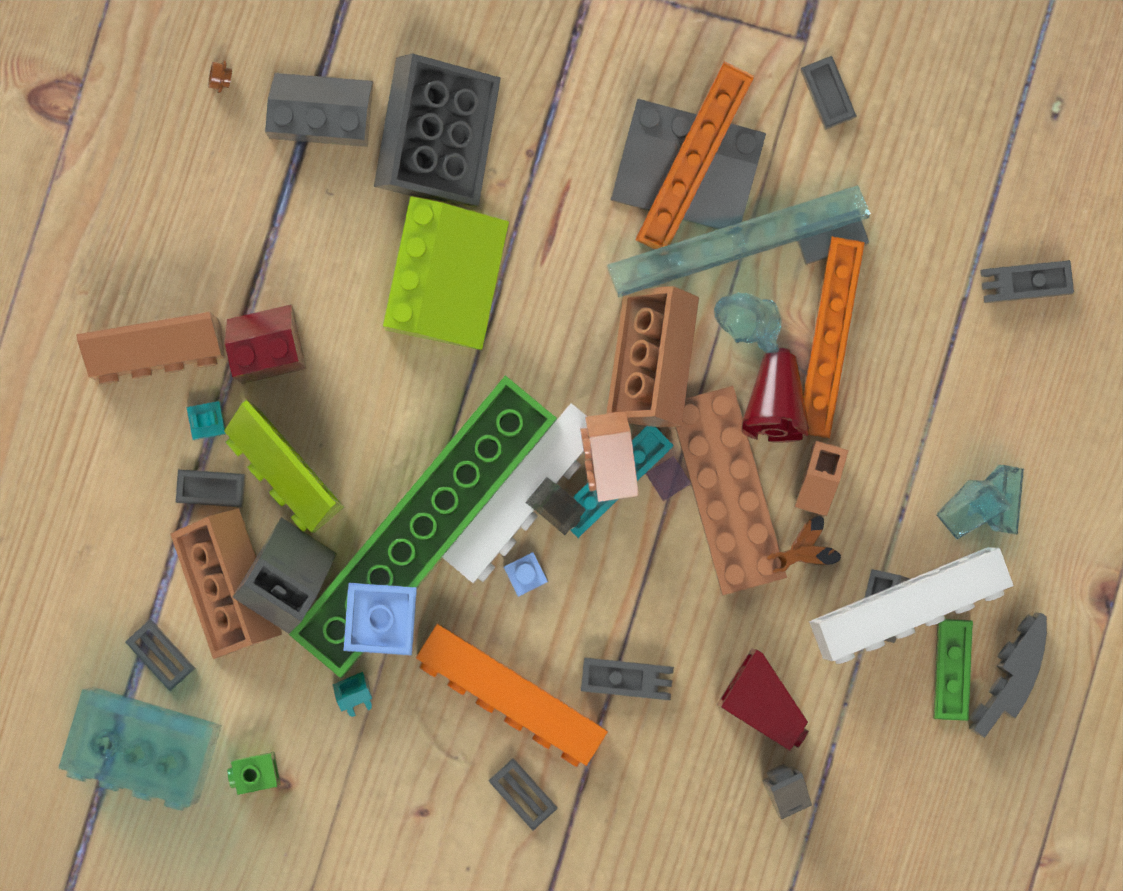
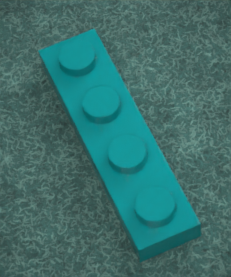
M646 426L632 440L637 481L674 447L653 426ZM587 483L555 515L579 538L619 499L598 502L596 490L589 491Z

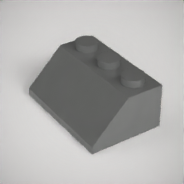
M274 73L268 96L265 133L269 139L368 147L373 81Z

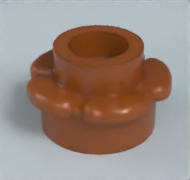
M223 60L222 63L212 62L208 88L217 89V93H221L223 87L229 88L232 69L226 68V61Z

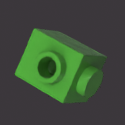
M275 752L231 761L232 768L227 769L230 787L236 788L237 795L281 785Z

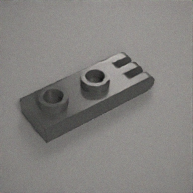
M1070 260L980 270L981 277L994 276L995 279L992 282L982 283V290L996 289L995 295L983 296L984 303L1063 296L1074 293Z
M584 657L581 691L671 700V693L658 692V687H672L673 680L659 679L660 672L673 674L674 667Z

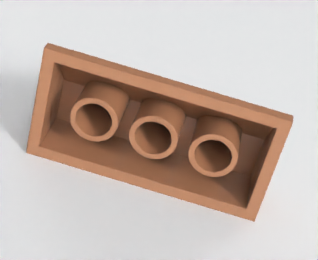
M674 286L624 291L606 414L625 411L628 423L653 427L682 426L699 304L698 296Z
M211 312L76 334L88 377L93 380H99V384L119 382V376L128 374L132 375V379L152 376L151 371L164 369L165 373L180 372L185 370L184 365L197 363L198 368L215 366L218 364L217 359L225 358L219 319Z
M239 508L208 516L170 533L213 659L282 635L281 629L232 597L257 557L253 551L246 530V524Z

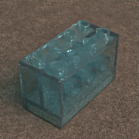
M100 688L82 689L58 768L66 770V776L71 779L86 782V779L93 778L100 781L98 786L112 791H118L119 788L132 790L131 796L147 801L157 797L165 800L164 806L183 811L184 808L191 807L200 800L222 725ZM103 738H109L111 742L110 749L105 748ZM139 746L144 752V758L138 759L137 754H135V748ZM173 756L177 762V767L172 769L167 763V758Z

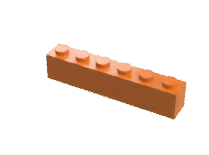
M440 624L435 626L416 656V659L421 661L420 669L433 677H436L438 673L449 679L447 686L463 696L466 691L478 697L475 703L486 711L493 713L497 709L506 715L503 720L518 731H521L523 726L535 733L532 739L547 749L554 745L562 750L563 753L560 757L575 767H578L580 762L585 766L588 765L608 733V730Z

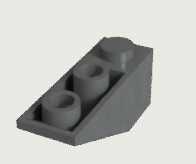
M782 764L766 772L768 778L762 780L780 819H784L812 806L804 777L800 771L792 766L788 768V766Z

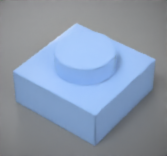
M533 552L504 566L518 597L548 582Z

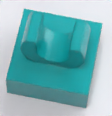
M220 401L186 407L192 440L226 435Z
M363 672L332 684L336 702L341 712L347 710L349 716L354 717L356 715L353 707L361 703L366 705L367 710L372 709L370 700L372 695Z

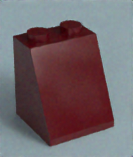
M292 304L227 319L225 348L232 377L241 384L307 369Z
M751 648L716 705L791 751L793 746L799 748L808 735L809 731L805 729L808 721L764 654L757 649Z

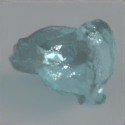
M735 293L722 297L716 303L714 317L722 329L734 338L736 343L757 342L760 349L765 353H776L779 351V345L776 344V341L782 329V315L774 301L768 299L761 300L748 293Z

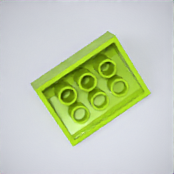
M410 196L383 322L385 331L482 350L509 221L446 203Z
M246 399L224 430L229 436V439L225 441L226 444L238 457L243 453L248 458L251 464L247 468L260 482L264 478L273 487L269 491L270 495L281 507L287 504L295 514L291 516V519L303 532L307 529L312 533L317 532L339 513L344 506L265 414Z

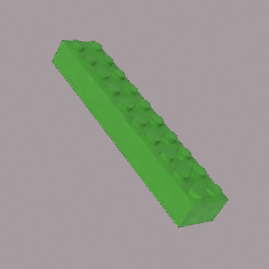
M505 375L310 608L302 622L289 635L340 678L344 677L364 653L344 651L349 583L418 588L442 560L444 554L556 422L557 418Z

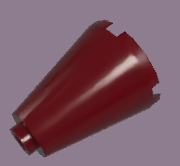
M772 348L771 352L765 353L741 427L742 433L752 439L758 440V434L768 436V442L789 443L803 440V434L806 437L808 436L809 427L797 357L791 354V351L787 348Z

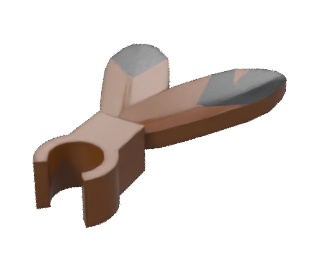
M822 516L810 519L803 526L791 549L773 553L767 557L769 561L775 560L776 557L781 561L780 568L773 569L772 573L784 572L790 565L798 561L815 565H832L841 560L840 553L833 548L813 546L824 528V518Z

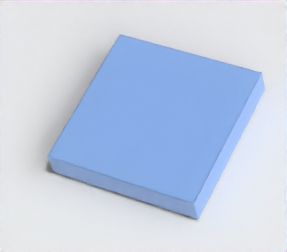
M349 583L344 651L412 655L417 587Z

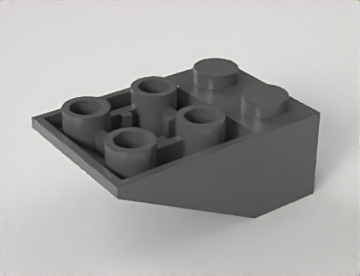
M281 517L232 597L289 634L305 617L337 553Z

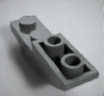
M1034 613L1033 616L1028 614L1017 628L1020 634L1014 643L1007 642L998 654V658L1001 661L997 667L1007 675L1005 678L1000 676L989 690V693L992 694L991 698L985 706L982 703L979 704L970 716V720L973 723L969 729L978 736L985 738L1002 713L1011 718H1016L1026 703L1036 682L1044 656L1047 636V616L1044 614Z

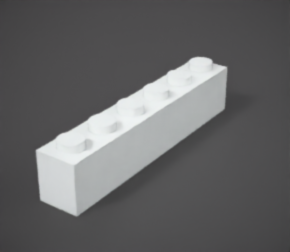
M572 403L566 408L442 557L472 583H475L477 579L482 582L487 579L495 569L491 562L499 553L504 557L517 542L512 537L520 528L526 531L538 517L534 512L542 502L548 505L560 491L555 486L564 476L569 480L581 466L577 462V459L584 452L580 429L587 428L585 420L587 416Z
M987 547L809 622L823 659L841 664L855 658L854 653L865 648L866 651H872L884 646V640L896 636L897 639L907 637L915 633L914 627L925 623L926 626L938 624L945 620V614L955 611L956 614L969 611L975 607L974 602L984 598L985 601L1000 598L1005 595L1003 590L1014 585L1000 548Z

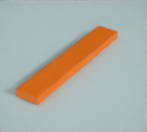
M725 61L723 62L638 232L636 241L663 254L666 253L754 79V75Z
M833 236L830 240L803 392L809 427L808 435L830 439L865 242Z

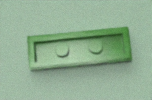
M945 619L937 624L933 719L969 721L973 620Z

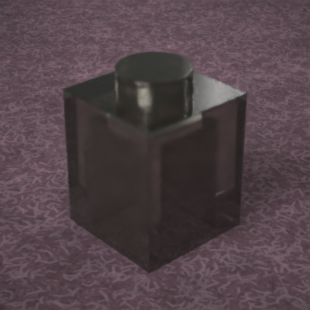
M548 477L544 479L525 502L564 535L578 525L581 516L586 511L580 503Z

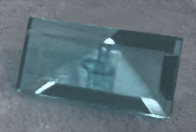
M998 465L969 496L992 531L1018 535L1023 468Z
M968 480L937 512L936 516L953 536L959 539L1009 510L1011 505L991 481Z

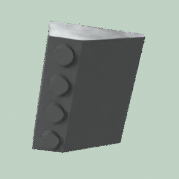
M413 53L397 57L374 187L411 196L475 207L479 206L501 77Z
M637 99L611 201L650 210L697 114ZM730 124L683 220L738 235L766 133Z

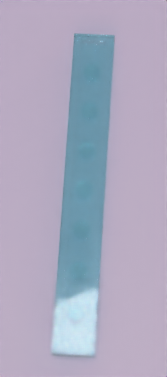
M857 185L608 264L607 268L619 298L870 218V211Z

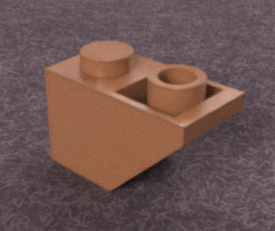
M818 441L812 443L795 502V508L827 516L840 483L849 450Z

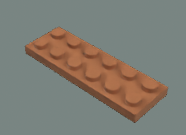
M734 386L686 398L682 426H675L722 596L787 578L785 571L772 573L773 569L780 568L781 561L778 557L775 560H767L770 554L780 552L748 436L744 435L741 431L743 418Z

